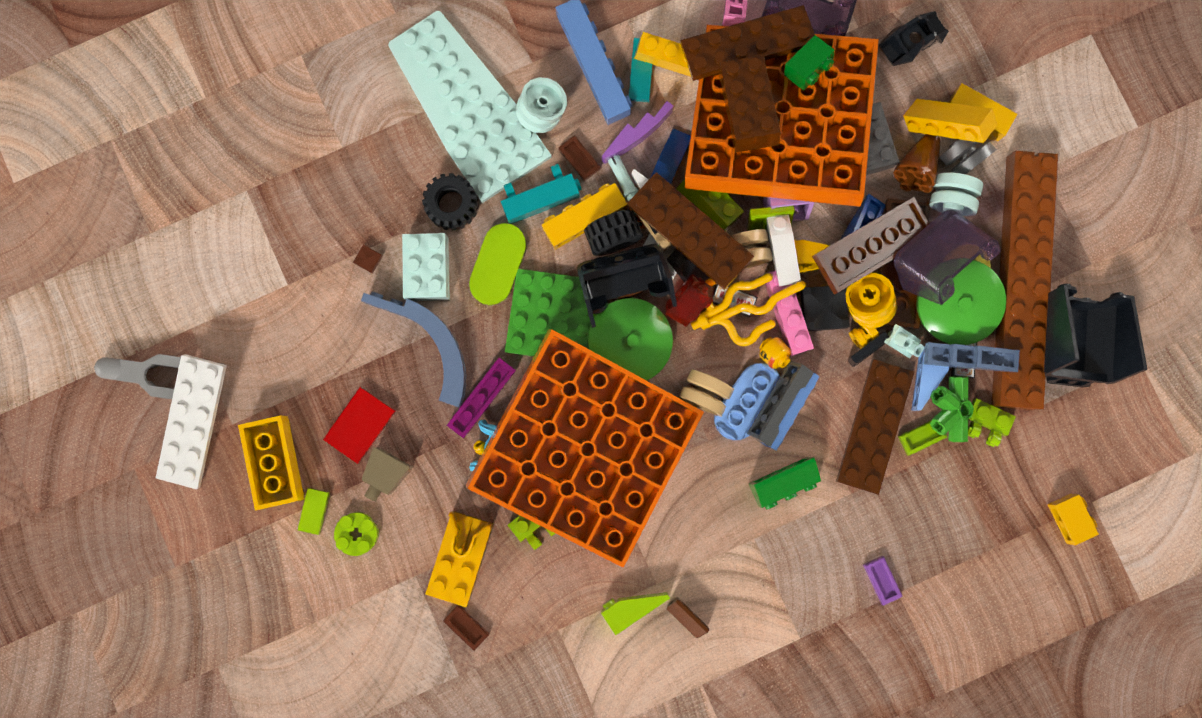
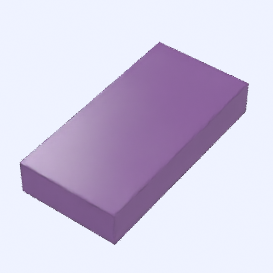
M884 556L863 565L881 605L884 606L903 597Z

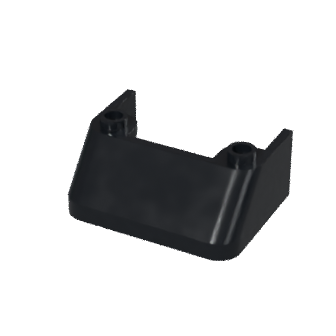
M650 244L584 261L577 266L592 328L596 327L593 314L602 313L608 307L607 300L649 289L650 294L658 298L669 295L673 307L677 306L672 276L659 245Z

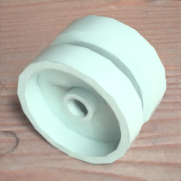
M538 77L532 79L524 86L518 99L516 116L526 129L534 133L551 131L557 126L565 111L567 96L563 88L549 78Z
M961 173L938 174L934 185L936 192L931 194L929 206L935 211L948 215L966 217L976 215L979 207V200L976 198L982 194L983 182L978 178Z

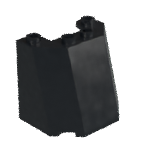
M1061 284L1057 289L1048 293L1044 373L1047 383L1084 388L1090 387L1094 382L1114 384L1147 370L1134 296L1116 292L1103 301L1091 300V298H1076L1073 295L1077 293V288L1071 286V284Z

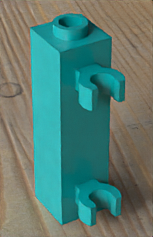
M559 164L551 166L555 180L516 195L511 182L503 185L508 198L500 202L509 224L519 222L580 198L579 191L582 188L578 178L574 179L572 173L563 176Z

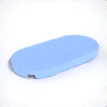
M756 363L748 366L741 373L732 386L734 391L730 399L722 400L726 406L722 417L714 415L715 427L723 437L730 440H741L749 436L747 434L780 378L776 369L770 368L766 363Z

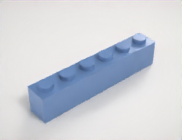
M570 0L557 6V18L607 125L630 116L631 107H633L629 96H625L622 91L624 86L620 77L616 78L613 72L615 70L611 58L607 59L604 53L607 50L603 40H598L596 36L598 30L594 21L590 22L588 19L589 11L586 4H581L580 0Z

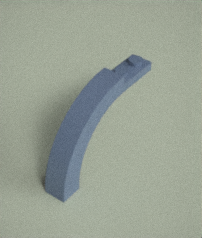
M372 291L370 295L363 293L361 301L365 304L411 319L429 333L438 347L443 362L444 378L439 401L460 408L463 405L466 392V368L459 344L449 328L435 314L412 300L406 299L405 305L402 306L403 302L391 298L389 302L383 300V295Z

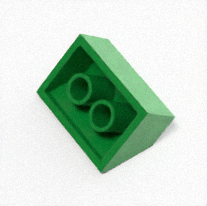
M805 457L748 484L760 508L765 507L768 510L777 506V501L783 498L786 501L798 496L796 493L804 489L807 492L816 488V483L820 482L821 478L815 458Z

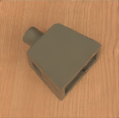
M373 447L362 476V481L370 485L364 496L376 502L381 492L387 495L392 494L412 470L413 466L379 447Z

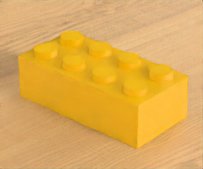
M280 415L238 425L255 511L305 500L288 416Z

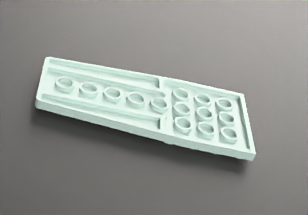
M434 12L389 42L388 46L447 152L463 176L470 182L482 203L504 190L503 185L510 182L513 184L552 158L539 136L526 129L519 122L516 116V103L442 12Z

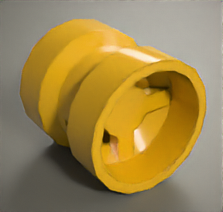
M860 325L858 329L854 328L851 330L849 336L854 344L862 349L870 340L878 337L879 333L876 328H867Z

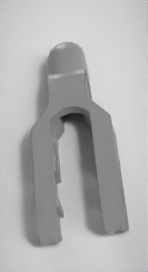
M157 354L144 362L104 357L96 362L94 370L96 375L104 379L138 383L152 397L172 399L174 389L156 386L152 381H147L146 374L149 368L154 369L160 365L179 368L181 357Z

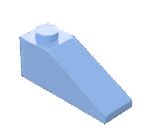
M925 348L918 357L911 411H921L930 399L932 391L939 386L948 373L949 368H951L925 365Z

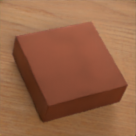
M363 244L353 263L373 274L383 255Z

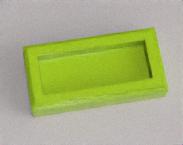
M931 421L899 435L898 438L907 456H910L947 438V435L938 434L932 429Z
M307 488L298 531L320 535L330 492Z

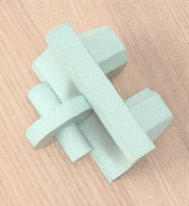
M895 324L892 331L888 332L889 338L884 342L908 358H911L912 355L919 357L925 346L920 344L921 340L897 324Z

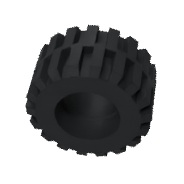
M449 173V176L440 174L441 178L437 179L434 177L432 179L433 183L430 184L428 182L426 185L427 191H423L424 199H422V204L425 207L424 210L436 226H441L444 230L451 228L452 231H455L457 227L463 229L465 228L464 224H470L472 222L471 218L476 217V209H478L477 195L467 179L464 180L462 176L458 175L456 177L454 173ZM449 192L461 194L462 204L456 211L447 213L440 210L439 202L445 194Z
M622 210L608 214L593 221L584 229L594 256H603L620 251L635 244L643 237L633 210Z

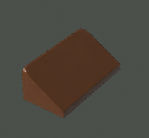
M678 597L667 606L666 609L695 638H699L709 632V627Z

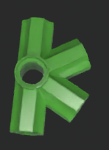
M949 376V389L939 386L931 393L932 403L941 408L942 411L932 419L930 425L940 435H945L948 432V440L950 442H968V419L972 416L974 410L972 402L968 400V376Z

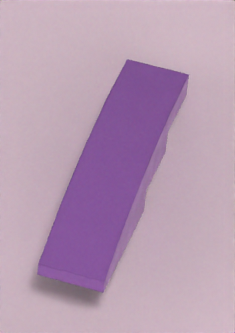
M666 101L655 117L647 112L635 128L627 123L602 155V162L606 164L610 158L614 160L613 156H622L642 143L670 116L674 106Z

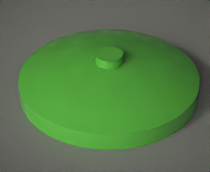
M954 259L938 265L924 278L917 294V312L922 325L938 340L948 344H974L988 337L1000 324L1006 308V293L1000 278L990 267L974 260Z
M636 298L620 299L608 304V307L602 313L594 317L596 327L592 328L590 325L587 337L589 350L646 381L656 376L665 367L672 352L673 336L668 320L656 306Z

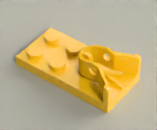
M451 511L448 515L450 518L425 595L467 607L494 523Z

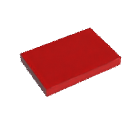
M360 387L323 440L355 463L360 464L396 411Z

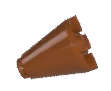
M925 134L897 164L893 173L896 180L900 183L902 190L923 191L925 193L932 191L937 179L941 147L939 136Z

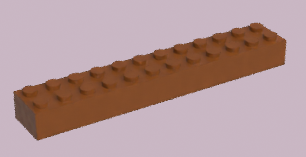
M1015 150L1006 157L999 278L1003 283L1006 293V308L1004 316L996 328L995 348L1020 350L1018 372L993 371L991 405L994 407L1044 410L1046 379L1044 362L1048 293L1051 291L1058 154L1039 152L1035 155V152Z

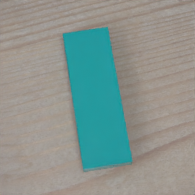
M634 38L629 98L631 101L649 103L652 64L634 59L640 39Z

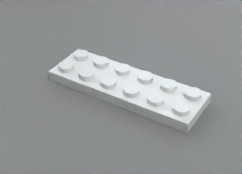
M186 354L181 355L156 479L193 489L201 487L227 365Z

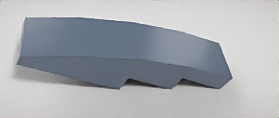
M928 342L925 344L924 364L965 369L1018 372L1020 350Z

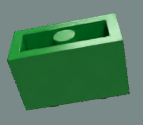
M814 35L785 64L784 76L804 91L809 85L812 86L817 82L824 70L828 71L832 67L835 50Z

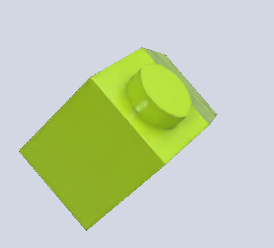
M667 592L618 598L615 601L612 598L602 605L604 609L601 610V614L614 634L617 635L669 600L670 597Z

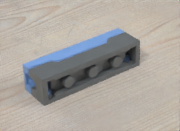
M790 360L747 434L763 445L777 451L820 376L803 364Z

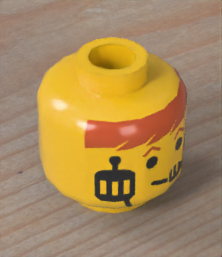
M769 337L761 343L759 347L760 358L770 368H784L789 364L791 349L782 339Z

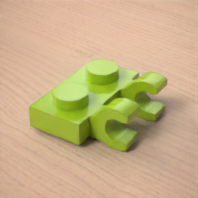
M977 398L973 399L974 410L972 416L968 419L971 421L968 428V436L978 438L983 426L991 430L985 444L998 447L1002 439L1001 435H1009L1016 416Z
M520 515L507 525L520 542L527 539L534 550L542 545L541 541L533 533L540 525ZM546 529L547 532H548L551 536H553L554 534H556V533H554V532H552V531Z

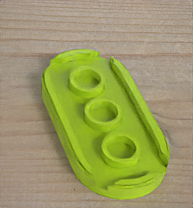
M508 223L495 225L487 232L469 281L472 295L484 305L492 306L501 303L511 293L517 270L520 268L526 251L525 237L516 226Z

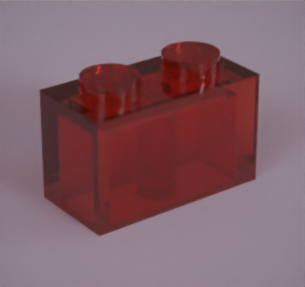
M692 274L675 292L677 306L673 307L670 299L667 301L665 314L687 327L692 321L697 320L704 308H708L712 304L713 287Z

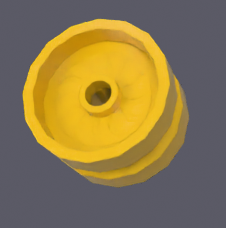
M870 273L847 287L846 303L850 315L859 325L867 328H877L889 323L895 316L897 301L894 287L890 280L882 274Z

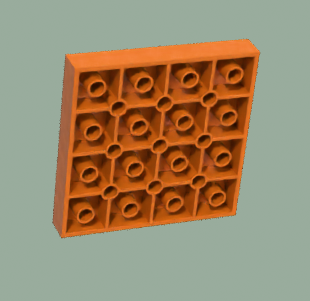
M707 25L706 33L728 26ZM815 34L835 50L834 64L828 71L824 70L817 82L812 86L809 85L804 91L784 76L785 64L798 51L765 60L781 131L779 145L735 153L719 74L699 79L685 174V189L860 207L865 191L879 39Z
M548 329L466 483V487L624 568L704 411L564 335Z

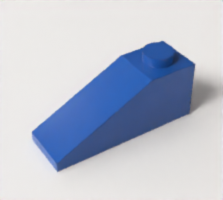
M674 128L672 129L651 177L657 172L672 185L690 143V135Z
M868 194L844 231L841 239L882 216L886 205Z

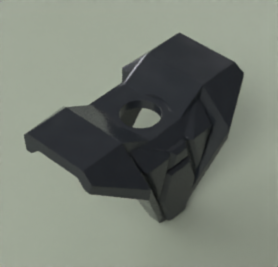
M936 11L915 15L916 18L894 28L880 42L879 46L892 66L913 62L920 53V50L924 51L936 44V41L942 44L949 31L945 29L937 17ZM912 32H917L921 36L920 42H911L909 35Z

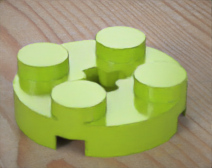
M354 512L343 516L334 530L336 547L350 556H360L369 552L376 545L379 536V530L375 522L369 515L361 512ZM355 528H358V532L362 533V536L358 537L357 540H354V537L351 535V531H354Z

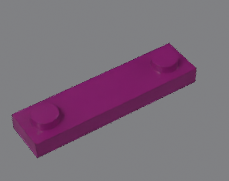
M498 358L446 426L464 439L515 374L516 370Z

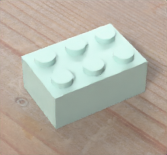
M445 233L402 234L403 298L412 301L450 300L448 236Z

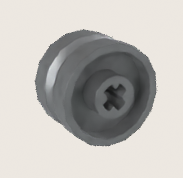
M958 139L939 158L945 165H951L959 159L961 162L951 172L967 174L997 149L991 142H985L977 148L975 145L979 142Z

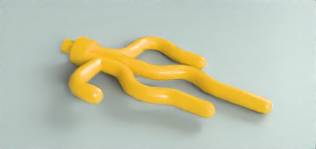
M767 273L752 281L733 283L727 289L723 301L714 306L708 293V289L716 283L709 278L700 290V296L707 310L696 315L697 320L691 322V326L694 330L700 327L705 330L717 324L722 325L727 329L730 338L735 344L744 347L756 342L763 332L775 327V321L771 319L758 325L748 337L742 338L738 335L735 326L728 318L744 311L755 315L767 314L778 301L803 290L806 287V283L799 281L775 293L768 299L765 305L760 307L749 303H741L727 309L732 302L735 292L760 287L773 279V275Z

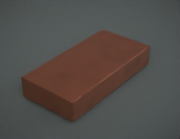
M575 135L558 148L584 182L601 169Z
M457 605L443 620L473 651L489 636V633L460 605Z

